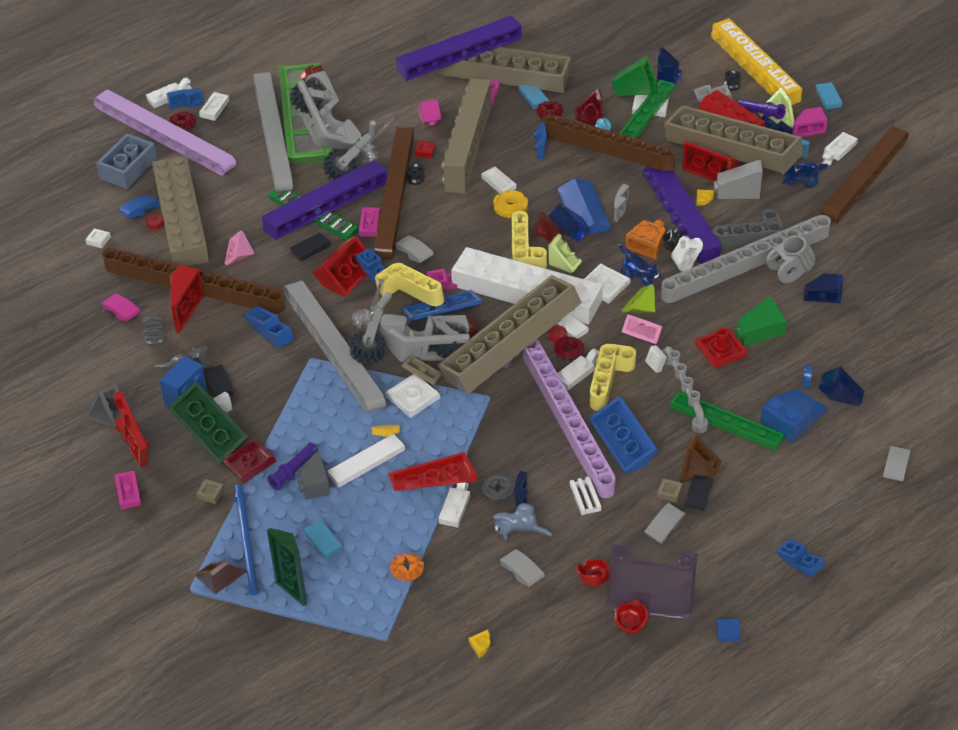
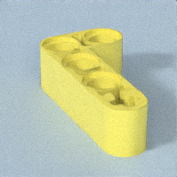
M524 211L514 212L512 214V260L546 269V249L542 247H529L527 213Z
M402 263L392 264L375 276L380 296H384L386 292L393 294L397 290H401L430 306H439L445 301L440 282Z
M604 344L601 346L590 388V407L593 410L599 411L607 405L615 370L630 372L635 369L636 350L633 347L616 344Z

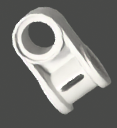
M686 236L680 238L675 250L671 254V258L680 271H686L693 266L694 261L702 251V240L700 238L689 239Z

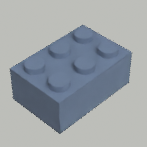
M127 133L96 162L99 179L128 189L152 165V162L158 159L155 143Z

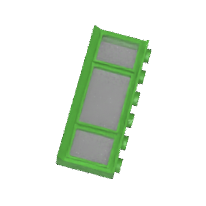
M319 62L294 66L278 65L289 165L323 162L332 151V148L319 147L314 144L299 111L295 109L296 105L292 106L291 104L293 100L290 101V91L299 81L306 80L308 74L324 70L320 68Z

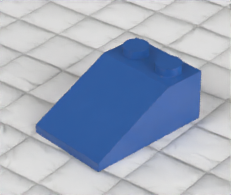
M796 388L774 396L762 407L760 423L784 433L785 439L792 443L828 410V407Z

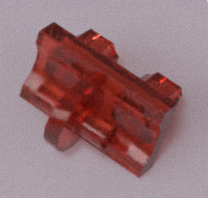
M539 212V220L534 224L533 232L537 237L543 236L550 244L558 234L563 239L565 229L556 226V219L553 216L548 217L544 212Z

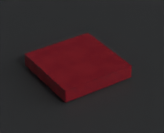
M254 438L222 461L243 483H246L275 463L276 458Z

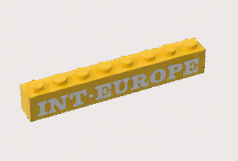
M726 19L713 24L711 32L713 40L734 58L767 93L773 96L780 88H783L791 100V105L801 102L802 88L732 20Z

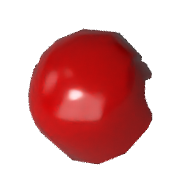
M587 559L584 565L578 563L576 569L579 579L584 585L589 587H598L604 584L611 574L610 566L602 559Z
M638 600L622 603L615 612L616 626L620 631L627 634H635L642 631L648 621V610Z

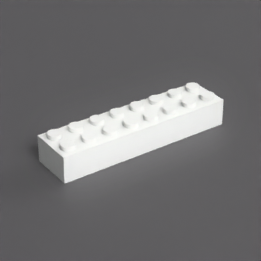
M468 247L465 248L451 270L452 283L457 284V288L467 291L472 290L474 293L513 304L517 303L549 276L553 275L575 286L582 303L567 315L573 316L580 322L588 325L602 302V284Z

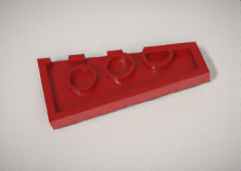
M465 452L388 473V478L394 491L478 481L477 474Z

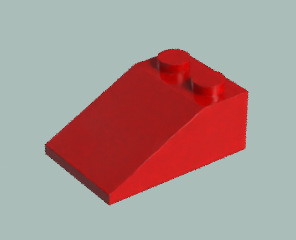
M179 265L172 272L170 278L171 310L176 333H180L204 297L200 271Z

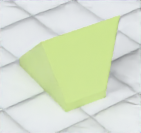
M780 88L767 102H772L775 105L783 104L786 108L785 116L782 119H776L773 116L765 117L763 113H759V115L766 123L793 127L794 117L791 100L783 88Z
M558 234L548 246V264L572 273L582 261L576 258L575 252H572L567 242L561 239L562 236Z

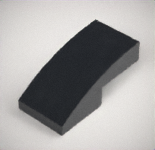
M693 475L684 507L705 511L713 485V478Z

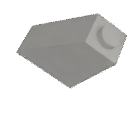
M761 160L717 174V181L713 183V190L717 192V199H760L762 182Z

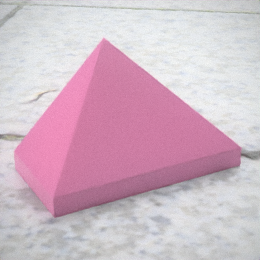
M240 230L230 238L224 264L230 265L255 254L243 231Z
M627 314L622 332L657 344L663 326Z

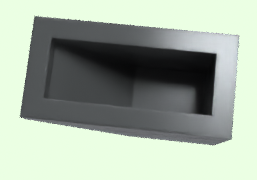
M317 452L300 471L299 491L300 493L304 492L306 500L330 495L320 452Z

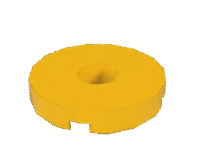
M503 191V194L500 195L499 193L493 199V209L502 217L512 218V214L516 211H527L528 199L519 191Z

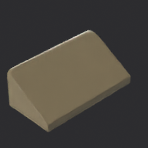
M412 355L401 365L404 369L432 385H438L443 376V373Z

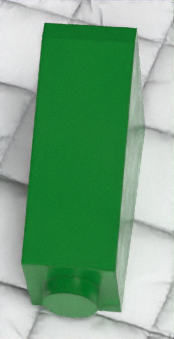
M648 56L643 57L617 73L611 82L616 96L652 94L658 85Z
M767 297L737 320L735 335L744 346L785 335L787 321L773 299Z

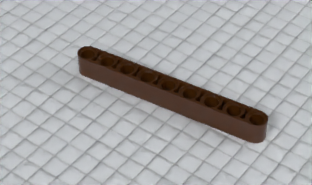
M546 115L543 117L547 137L662 171H671L675 168L674 150L671 148L556 115Z
M891 126L824 204L820 215H826L831 219V222L838 224L907 142L909 132Z

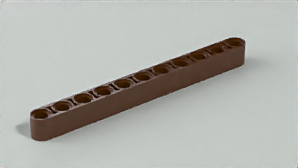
M396 127L374 244V252L380 258L393 259L407 181L406 168L410 164L414 140V127Z
M114 248L106 249L102 253L106 271L170 288L171 274L179 266V264ZM199 270L203 294L206 297L249 308L259 306L273 314L281 313L285 309L283 292L279 289Z

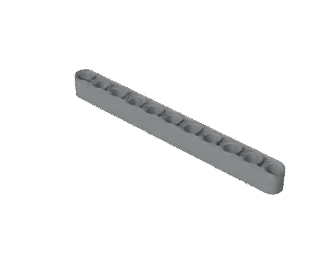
M270 72L253 74L274 188L276 189L275 192L293 190L292 176Z
M818 215L666 278L662 281L661 299L666 303H673L766 264V258L770 251L783 243L789 236H804L809 245L821 241L829 236L831 219L826 215Z
M301 280L285 285L284 293L287 300L363 410L369 413L384 408L386 401L383 393L361 362L358 363L357 359L354 360L350 356L349 345L305 283Z

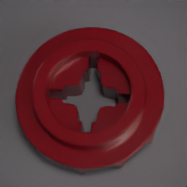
M551 100L549 102L543 101V103L538 104L536 113L542 119L546 115L561 117L563 114L562 104H558L557 101L551 102Z
M180 111V113H174L173 116H170L169 122L183 130H188L195 125L196 118L193 113Z
M563 337L555 342L554 352L563 361L565 359L572 361L573 358L577 359L580 355H583L584 344L575 337Z

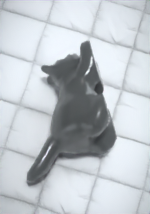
M203 345L200 348L191 347L192 351L187 353H178L170 362L156 365L155 369H172L184 356L203 365V369L208 368L212 362L206 359L208 347Z

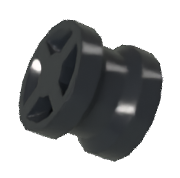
M729 70L725 73L724 85L727 84L730 91L740 88L741 73L736 70Z
M416 163L410 164L406 168L407 182L411 185L422 184L424 182L423 166Z

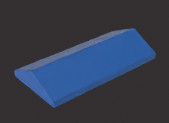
M574 178L558 188V193L577 236L611 230V225L592 182Z
M472 290L444 296L445 301L439 306H430L420 302L401 307L403 315L407 318V324L428 320L429 315L444 316L479 307L482 304V300Z
M618 396L588 418L625 474L646 467L658 451L621 396Z

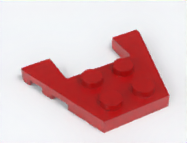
M120 390L114 393V402L122 417L115 419V426L117 431L123 434L122 439L125 443L129 444L130 452L139 466L143 467L148 464V456L150 455L147 448H149L146 437H142L140 426L134 419Z

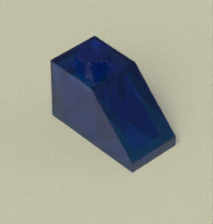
M660 47L658 55L657 83L663 80L677 86L678 79L681 80L682 70L679 69L680 63L664 47Z
M561 203L548 215L567 236L577 242L590 231L582 216Z
M822 274L805 284L803 301L841 304L843 275Z
M841 366L822 374L818 387L830 400L855 406L861 405L865 392Z

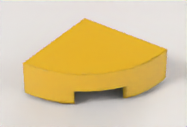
M697 190L696 206L710 203L714 198V190Z
M400 425L372 427V434L388 437L400 432Z
M488 629L469 638V644L479 658L486 654L490 647V633Z

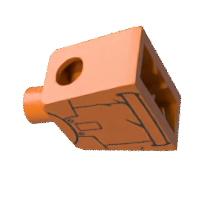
M646 220L641 221L626 234L625 248L656 260L664 245L663 236L666 233L664 223L661 220H656L654 223Z

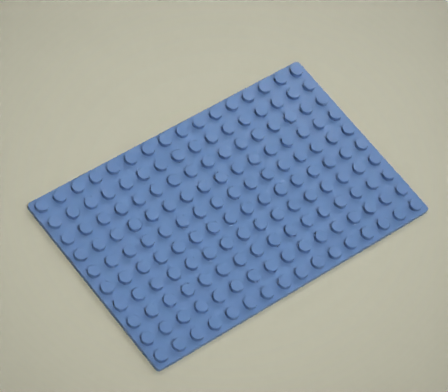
M310 358L264 445L275 456L276 462L243 485V493L246 494L245 506L258 594L255 596L250 595L247 572L217 594L195 577L190 586L191 593L387 641L414 581H401L395 578L390 570L391 560L395 559L396 554L403 555L404 551L406 554L413 552L415 556H420L421 560L423 559L439 522L438 518L450 487L453 488L455 485L449 484L394 491L389 481L388 473L465 452L467 456L490 403V397L474 392L466 394L460 389L428 383L440 393V399L410 418L385 396L386 391L406 378L366 369L383 393L386 401L384 408L366 413L330 361ZM400 425V432L394 435L405 445V451L341 487H338L327 474L328 470L387 438L372 434V427ZM308 443L315 444L322 458L330 495L306 500L304 492L300 493L298 481L301 480L300 471L308 461L295 472L292 480H288L283 484L281 490L273 489L268 483L267 477L278 471L281 464H287ZM234 502L199 571L211 562L225 560L230 565L246 569L236 502ZM319 520L323 521L343 546V551L326 560L303 531L304 528ZM269 528L290 532L294 535L300 552L307 599L306 606L301 605L275 582L267 534ZM405 562L404 566L405 568H407L408 571L410 565L407 562Z

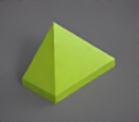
M653 284L641 288L621 311L623 313L655 312Z

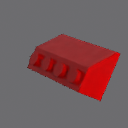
M719 90L706 95L697 108L765 127V121Z

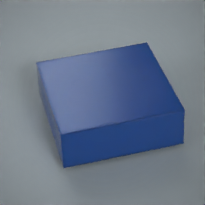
M717 619L718 641H740L738 619Z

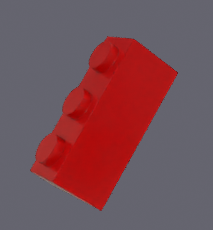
M687 141L684 142L682 170L711 181H717V174L739 167V161Z
M355 235L344 241L312 274L324 288L345 297L367 275L356 259V255L367 249Z

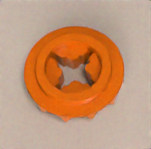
M404 551L403 555L396 554L395 559L391 560L390 570L392 575L398 580L411 581L423 573L424 562L420 556H415L413 552L406 554ZM405 562H407L410 565L408 571L407 568H405L404 566Z

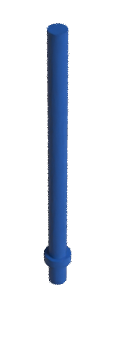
M236 485L234 487V501L237 503L249 590L250 595L255 596L258 594V586L245 506L246 494L243 493L242 485Z

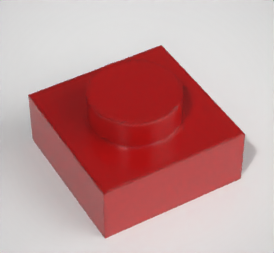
M419 141L415 149V157L432 159L436 144L434 142Z

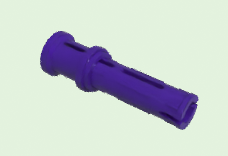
M741 99L739 102L747 110L763 113L765 117L773 116L776 119H782L786 113V108L783 104L775 105L772 102L760 103Z
M311 442L308 443L287 464H281L278 471L267 477L270 486L275 490H281L283 484L288 480H292L295 472L318 452L316 445Z

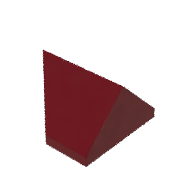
M600 89L595 90L574 109L576 120L596 127L597 120L604 118Z

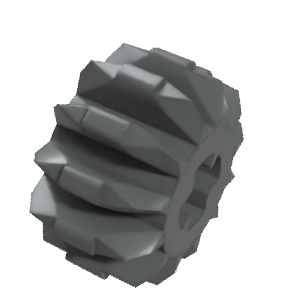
M154 314L143 316L142 329L145 344L147 346L163 344L164 334L161 317Z

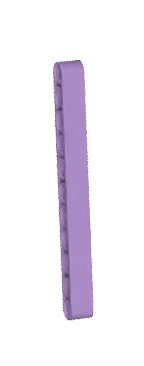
M105 90L93 99L94 105L100 111L174 151L187 156V158L221 176L236 166L234 157L229 153L110 90Z
M536 339L531 345L522 350L523 359L587 476L590 477L597 494L602 498H610L615 493V475L542 345Z

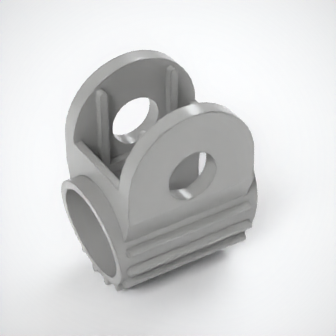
M794 235L789 236L783 243L770 251L766 258V264L770 269L778 270L777 276L782 283H791L802 276L803 273L808 272L815 264L816 258L807 239L804 236ZM779 255L782 257L781 259L776 260V258Z

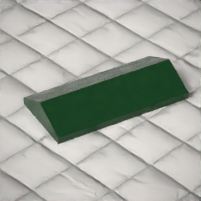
M197 381L168 407L171 413L219 465L223 463L222 460L241 448L249 438Z
M269 528L267 534L275 582L301 605L306 606L307 599L300 552L294 535L290 532Z

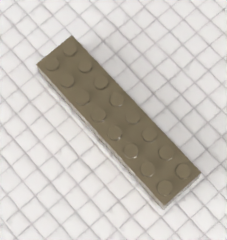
M498 47L441 68L435 72L436 75L460 79H492L500 81V84L536 87L540 90L564 93L571 74V57Z
M470 78L469 85L465 87V95L462 96V106H459L458 110L459 116H456L455 127L452 128V138H449L448 141L449 149L445 150V161L442 160L441 171H444L442 184L445 185V192L466 193L491 109L490 80Z
M684 105L664 123L667 141L684 145V142L687 141L745 163L761 160L763 168L784 174L803 155L802 137Z
M187 156L153 161L154 175L172 263L191 266L209 262Z
M553 275L549 276L438 364L446 382L466 394L474 391L477 386L489 379L492 374L504 367L507 362L516 357L522 350L531 345L537 338L545 334L552 326L560 322L562 318L574 311L582 303L575 286Z

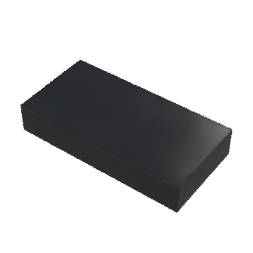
M319 232L290 247L292 254L300 261H303L331 245L330 241Z
M223 365L204 369L205 377L214 398L223 392L228 393L229 396L233 395V390Z

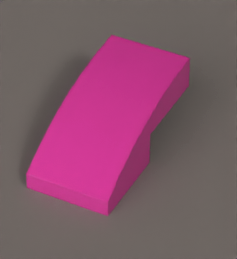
M445 268L427 272L428 277L441 283L442 289L457 288V284L452 283V272L446 273Z
M116 293L101 303L105 310L114 312L117 319L126 322L141 312L135 304Z

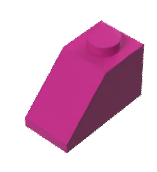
M438 99L421 102L417 106L423 124L434 126L441 120Z
M822 108L804 109L793 124L792 135L802 137L826 133L827 118Z

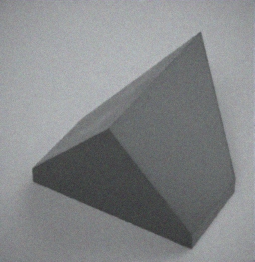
M117 384L97 391L84 416L85 418L115 427V419L122 417L114 402V393L119 391Z

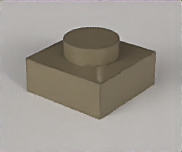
M663 478L657 492V498L677 503L683 483Z
M205 479L196 493L197 499L216 504L224 491V486L221 483Z

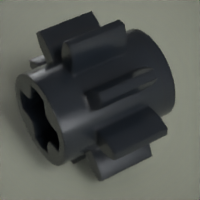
M678 229L667 231L663 236V243L666 244L665 249L671 252L675 250L680 238L683 237V232Z

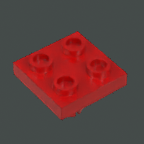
M729 327L719 328L714 333L695 339L696 347L713 369L743 359L748 354V351Z

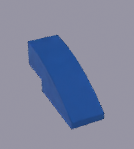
M259 306L243 314L246 321L264 339L277 348H281L294 340L290 327L281 323L278 315Z

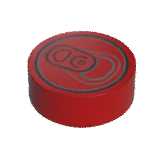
M160 214L149 215L146 218L147 227L151 230L162 228L164 226L163 216Z
M555 325L548 330V339L553 343L560 338L567 337V330L563 326Z

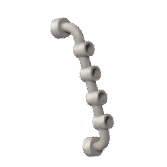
M667 346L661 350L667 357L664 365L674 367L675 378L681 381V390L687 394L688 404L695 410L696 417L692 420L693 431L704 433L708 429V420L704 417L700 404V393L693 390V379L686 376L687 366L680 363V352Z

